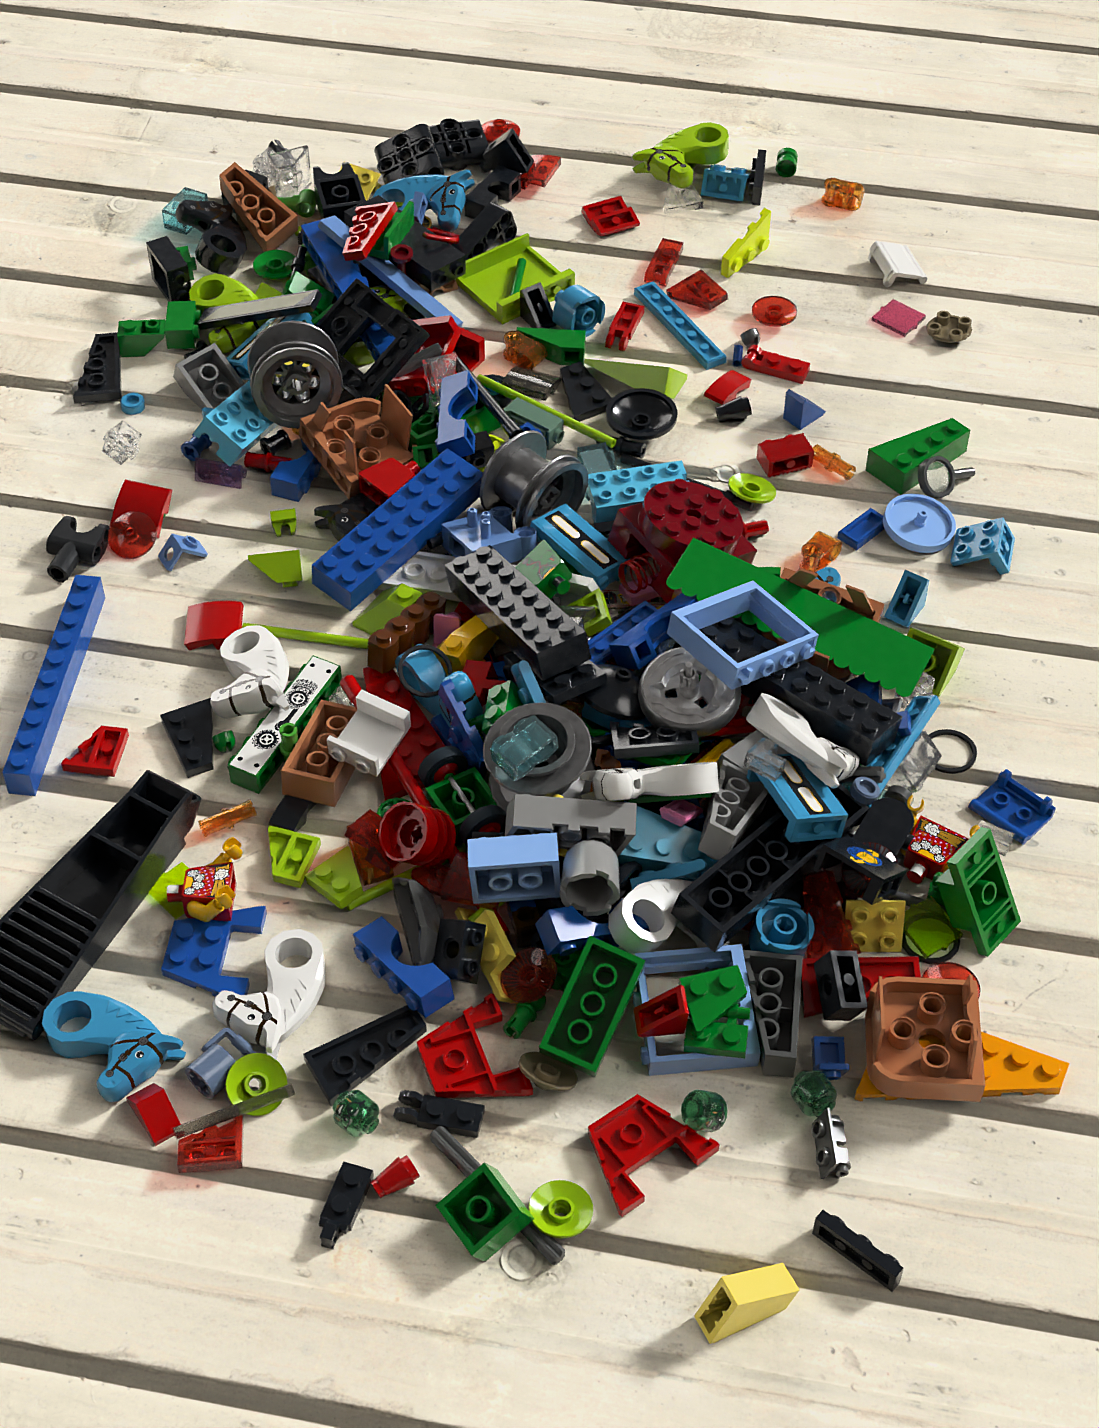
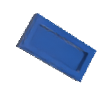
M870 508L838 532L837 538L857 551L885 530L883 515Z

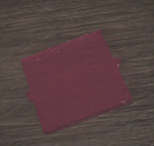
M892 299L887 305L880 307V311L872 317V321L905 337L913 329H917L918 325L926 318V315Z

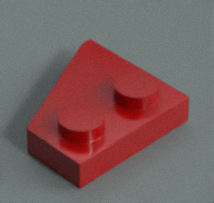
M101 725L92 733L91 738L78 746V753L70 760L65 758L62 761L63 771L115 777L129 738L128 728Z

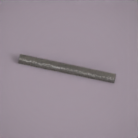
M290 1083L172 1128L174 1136L177 1140L295 1095L294 1088Z

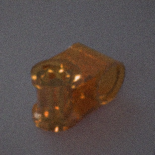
M837 178L825 180V194L821 198V202L825 206L847 209L849 211H855L860 208L865 189L860 183Z
M508 331L505 333L504 343L506 348L503 351V356L507 361L513 362L526 371H531L547 357V351L540 342L530 339L519 331Z
M821 531L816 532L801 548L803 560L799 565V569L802 568L816 572L827 567L840 554L842 541Z

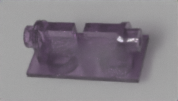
M195 458V481L241 489L242 478H246L247 469L243 468L242 465L233 464L228 466L225 462Z

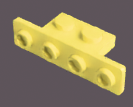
M458 907L455 914L458 920L468 921L467 918L477 910ZM484 910L474 921L486 925L480 963L481 970L498 1001L518 1004L522 998L518 1002L510 999L507 996L509 995L506 993L507 990L503 986V982H513L503 981V977L511 978L504 976V971L508 972L505 969L516 955L494 911Z

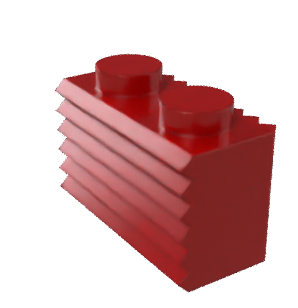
M804 433L789 434L784 438L765 440L759 443L756 458L767 477L770 478L771 476L788 474L794 470L797 472L803 468H811L813 465L814 449L810 442H808V439H806V436H804Z

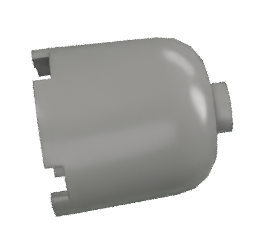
M584 840L574 844L567 851L563 861L560 883V898L565 907L573 906L575 909L583 911L584 916H598L609 912L611 905L619 900V863L616 853L610 846L601 841Z

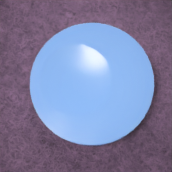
M903 494L895 497L888 503L883 515V526L889 537L900 546L914 552L934 553L943 550L950 544L956 530V522L949 509L934 498L921 494Z

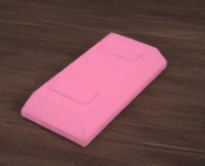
M682 799L674 800L660 809L661 818L682 827L703 813V809Z

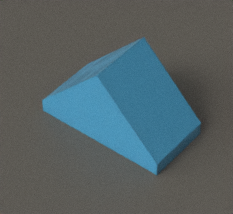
M905 570L884 617L909 627L925 606L930 580Z

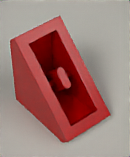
M678 985L633 1008L637 1035L639 1037L685 1033L689 1012L685 989L682 985Z
M152 1083L126 1097L128 1104L155 1146L183 1131L164 1088Z

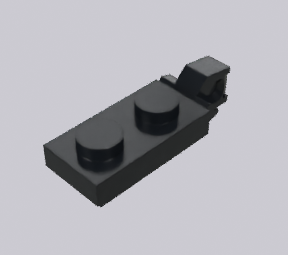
M343 1161L320 1215L319 1226L323 1227L320 1234L321 1246L334 1249L339 1234H347L348 1230H352L370 1187V1182L373 1180L374 1173L372 1169Z

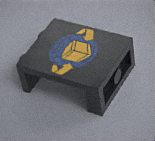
M849 835L822 844L815 853L814 859L816 863L812 869L815 872H820L844 862L868 876L871 880L862 899L871 905L895 895L907 871L906 868Z

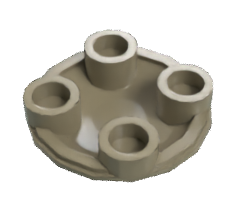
M939 311L937 316L928 322L926 329L928 334L936 340L948 343L966 340L971 335L972 320L965 316L951 315L948 311Z

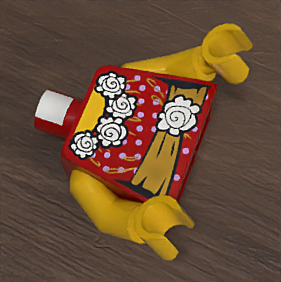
M911 795L907 800V806L914 817V826L910 832L914 838L907 850L900 849V852L905 856L903 865L909 869L907 872L908 879L913 883L920 884L925 877L932 880L937 872L944 873L948 869L947 861L969 838L923 816L917 819V814L921 813L924 809L923 799L921 800L920 807L912 808L910 804L913 800V795ZM978 825L970 829V838L980 828Z
M230 837L222 846L224 852L212 863L187 869L183 885L167 886L168 903L182 902L185 916L188 918H195L203 922H209L210 920L231 921L237 885L234 865L231 859L238 860L241 858V843L236 838Z

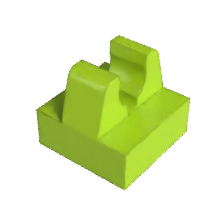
M295 508L270 511L272 528L277 537H281V528L283 526L289 527L291 535L295 534L297 524Z

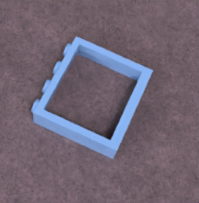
M754 581L672 611L667 634L731 690L747 685L783 668H788L802 660L809 659L815 653V646L819 634ZM749 610L788 642L737 663L699 629Z
M742 944L725 945L720 947L715 953L709 947L635 953V956L646 961L636 985L637 992H633L634 1008L649 1001L645 974L701 970L706 967L710 969L724 968L734 965L739 966L747 990L746 997L738 1003V1007L750 1008L749 1020L738 1019L739 1025L748 1026L745 1059L700 1053L657 1056L654 1036L643 1037L645 1046L640 1047L642 1065L648 1066L649 1076L758 1066L761 1052Z

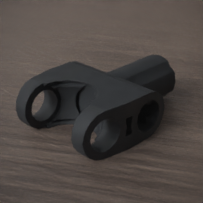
M64 516L54 527L46 542L47 553L56 555L47 568L49 576L58 582H65L79 561L96 565L104 555L110 540V528L108 525L99 524L88 532H76V518Z

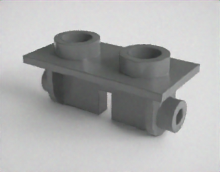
M826 1108L812 1123V1135L815 1138L817 1151L816 1162L819 1165L821 1179H824L830 1172H836L838 1177H844L849 1174L848 1170L851 1168L848 1149L837 1146H844L846 1144L844 1122L838 1115H831L830 1108Z

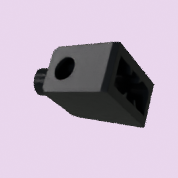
M511 128L488 145L483 153L484 160L480 161V167L485 173L491 170L494 171L500 165L525 174L531 168L534 160L513 128Z

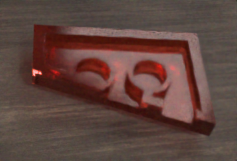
M822 870L802 875L804 912L806 914L809 913L814 922V934L807 948V958H821L830 950L857 951V954H861L859 945L854 943L850 932L853 930L851 922L845 918L842 909L843 900L833 871Z

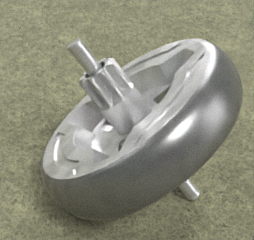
M678 647L660 654L648 664L639 682L638 698L643 714L655 728L664 727L673 731L679 730V732L696 730L698 738L721 730L732 720L740 705L741 686L731 690L683 647ZM673 691L677 693V698L665 697L666 693ZM704 699L707 703V706L704 708L700 707L699 700Z

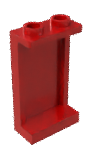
M451 315L413 320L430 334L429 338L416 353L435 343L441 346L443 352L439 358L402 377L393 378L388 384L392 391L400 390L408 397L421 396L425 393L429 395L436 393L462 332Z

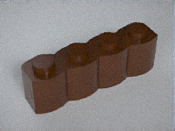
M432 591L424 593L417 599L416 604L407 606L403 609L400 616L389 620L384 629L374 632L368 639L367 666L382 674L387 673L396 667L395 660L399 655L417 644H425L429 636L434 634V615L446 613V598Z

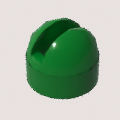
M232 730L221 732L212 737L214 746L222 753L226 752V746L229 751H232L235 747L236 741Z

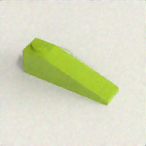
M595 359L584 360L585 364L634 389L656 390L671 399L676 397L688 374L664 366Z

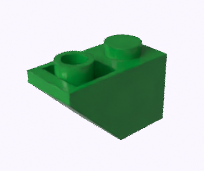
M165 319L119 321L117 338L121 357L146 356L164 339Z

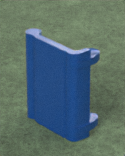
M1005 769L1003 772L1001 771L997 781L977 799H973L970 802L968 808L1024 845L1052 819L1056 807L1052 805L1053 800L1047 796L1042 799L1012 779V772Z

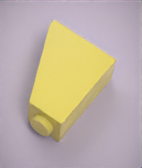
M783 1263L722 1276L694 1317L708 1342L712 1344L785 1310L800 1290Z

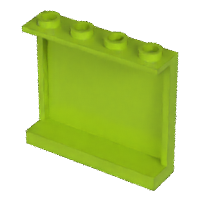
M528 233L466 260V274L456 278L457 285L502 325L520 317V291L510 296L519 258L526 260L520 290L541 282L550 303L555 300V296L560 290L564 291L568 287L575 285V272L570 268L563 272L556 269L530 247Z

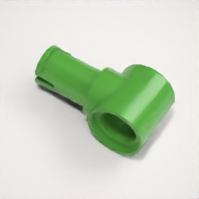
M303 189L299 195H293V197H277L288 208L297 212L302 217L308 218L315 213L317 205L315 191L311 189Z

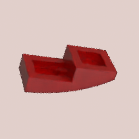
M731 370L713 382L705 391L704 396L723 405L735 399L737 392L749 388L752 379Z

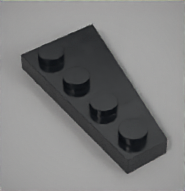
M406 1005L304 1053V1061L330 1106H332L427 1032L426 1023L417 1010L413 1011Z

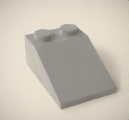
M215 343L177 363L173 375L185 394L201 409L204 407L215 409L245 384Z

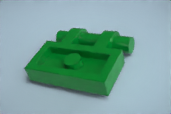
M738 1004L730 1007L723 1016L728 1018L727 1023L713 1022L705 1028L700 1036L696 1037L690 1019H688L684 1039V1052L745 1059L748 1026L738 1025L737 1019L749 1020L750 1008L738 1007Z

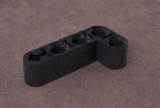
M494 202L489 203L460 234L459 242L457 244L452 243L451 245L465 254L466 260L486 252L497 238L505 243L513 240L517 234V226L512 212Z

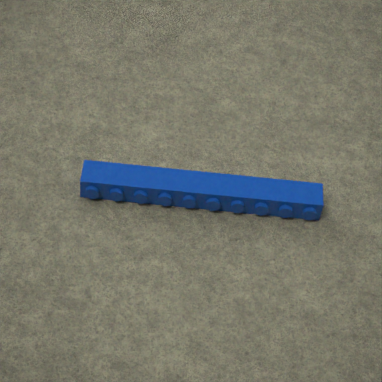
M320 220L301 225L303 245L307 248L309 255L337 300L356 278L369 287L367 278L365 276L362 277L358 264H354L353 260L345 261L342 254L343 248L319 229L318 224ZM373 322L360 336L374 361L381 356L395 339Z
M75 575L2 772L8 794L36 796L105 601L101 577Z

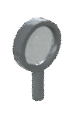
M933 456L925 459L920 464L918 483L925 495L936 499L942 498L952 492L955 479L973 477L975 469L968 467L954 470L946 458Z

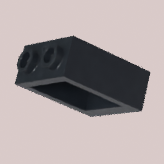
M167 236L146 242L152 279L167 301H190L189 291L191 289L188 264Z

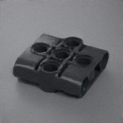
M447 118L443 119L438 125L429 126L436 148L441 155L440 160L443 168L449 167L452 170L461 171L466 169L467 165L477 164L484 160L483 153L489 144L479 119L458 122L455 119Z
M418 124L379 143L374 149L378 162L377 169L382 175L384 185L406 177L444 175L445 173L440 160L441 155L436 148L430 127L427 124Z

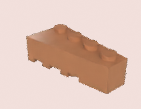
M236 162L219 174L222 193L264 252L277 249L298 231V215Z

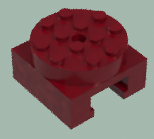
M683 479L657 484L647 492L642 503L618 509L608 541L625 559L642 555L647 550L662 565L658 576L652 579L650 586L666 603L682 593L681 588L677 590L670 589L666 585V581L693 538L752 564L757 549L742 535L743 520L739 509L724 497L720 490L711 489Z

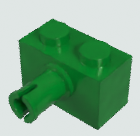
M509 680L489 689L485 713L468 719L467 722L470 727L475 725L479 733L484 732L487 735L490 727L498 718L506 712L523 705L518 696L519 688Z

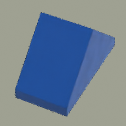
M790 389L787 390L783 419L799 430L825 414L826 411L809 399Z

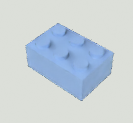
M557 833L467 839L468 869L473 904L560 897L561 877Z

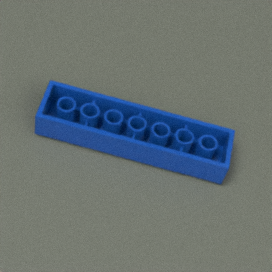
M447 448L312 564V584L351 612L427 544L428 539L438 535L442 531L441 524L455 520L480 497L483 472Z

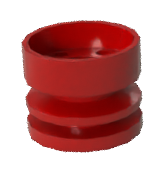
M403 801L394 804L385 812L380 822L378 836L380 847L384 854L393 861L433 868L441 865L449 858L455 846L456 831L451 817L441 809Z

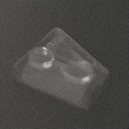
M668 183L663 207L664 216L703 209L704 201L693 183L687 188H677Z
M456 352L422 360L432 407L440 405L439 389H441L442 378L455 374Z

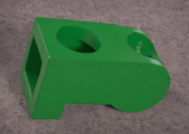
M435 443L412 447L414 461L419 465L420 470L424 469L441 454L438 452Z

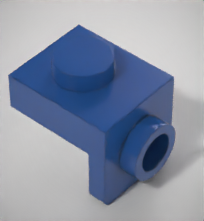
M814 1036L811 1039L813 1075H822L823 1080L841 1079V1076L849 1071V1064L845 1063L844 1037Z

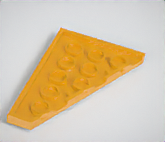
M981 1032L985 1088L982 1097L1001 1096L1002 1093L1022 1092V1095L1060 1093L1070 1063ZM924 1035L918 1040L923 1048L932 1044L944 1047L943 1042L934 1035ZM866 1066L854 1099L858 1101H863V1098L885 1097V1100L898 1099V1097L886 1095L873 1085L869 1079Z

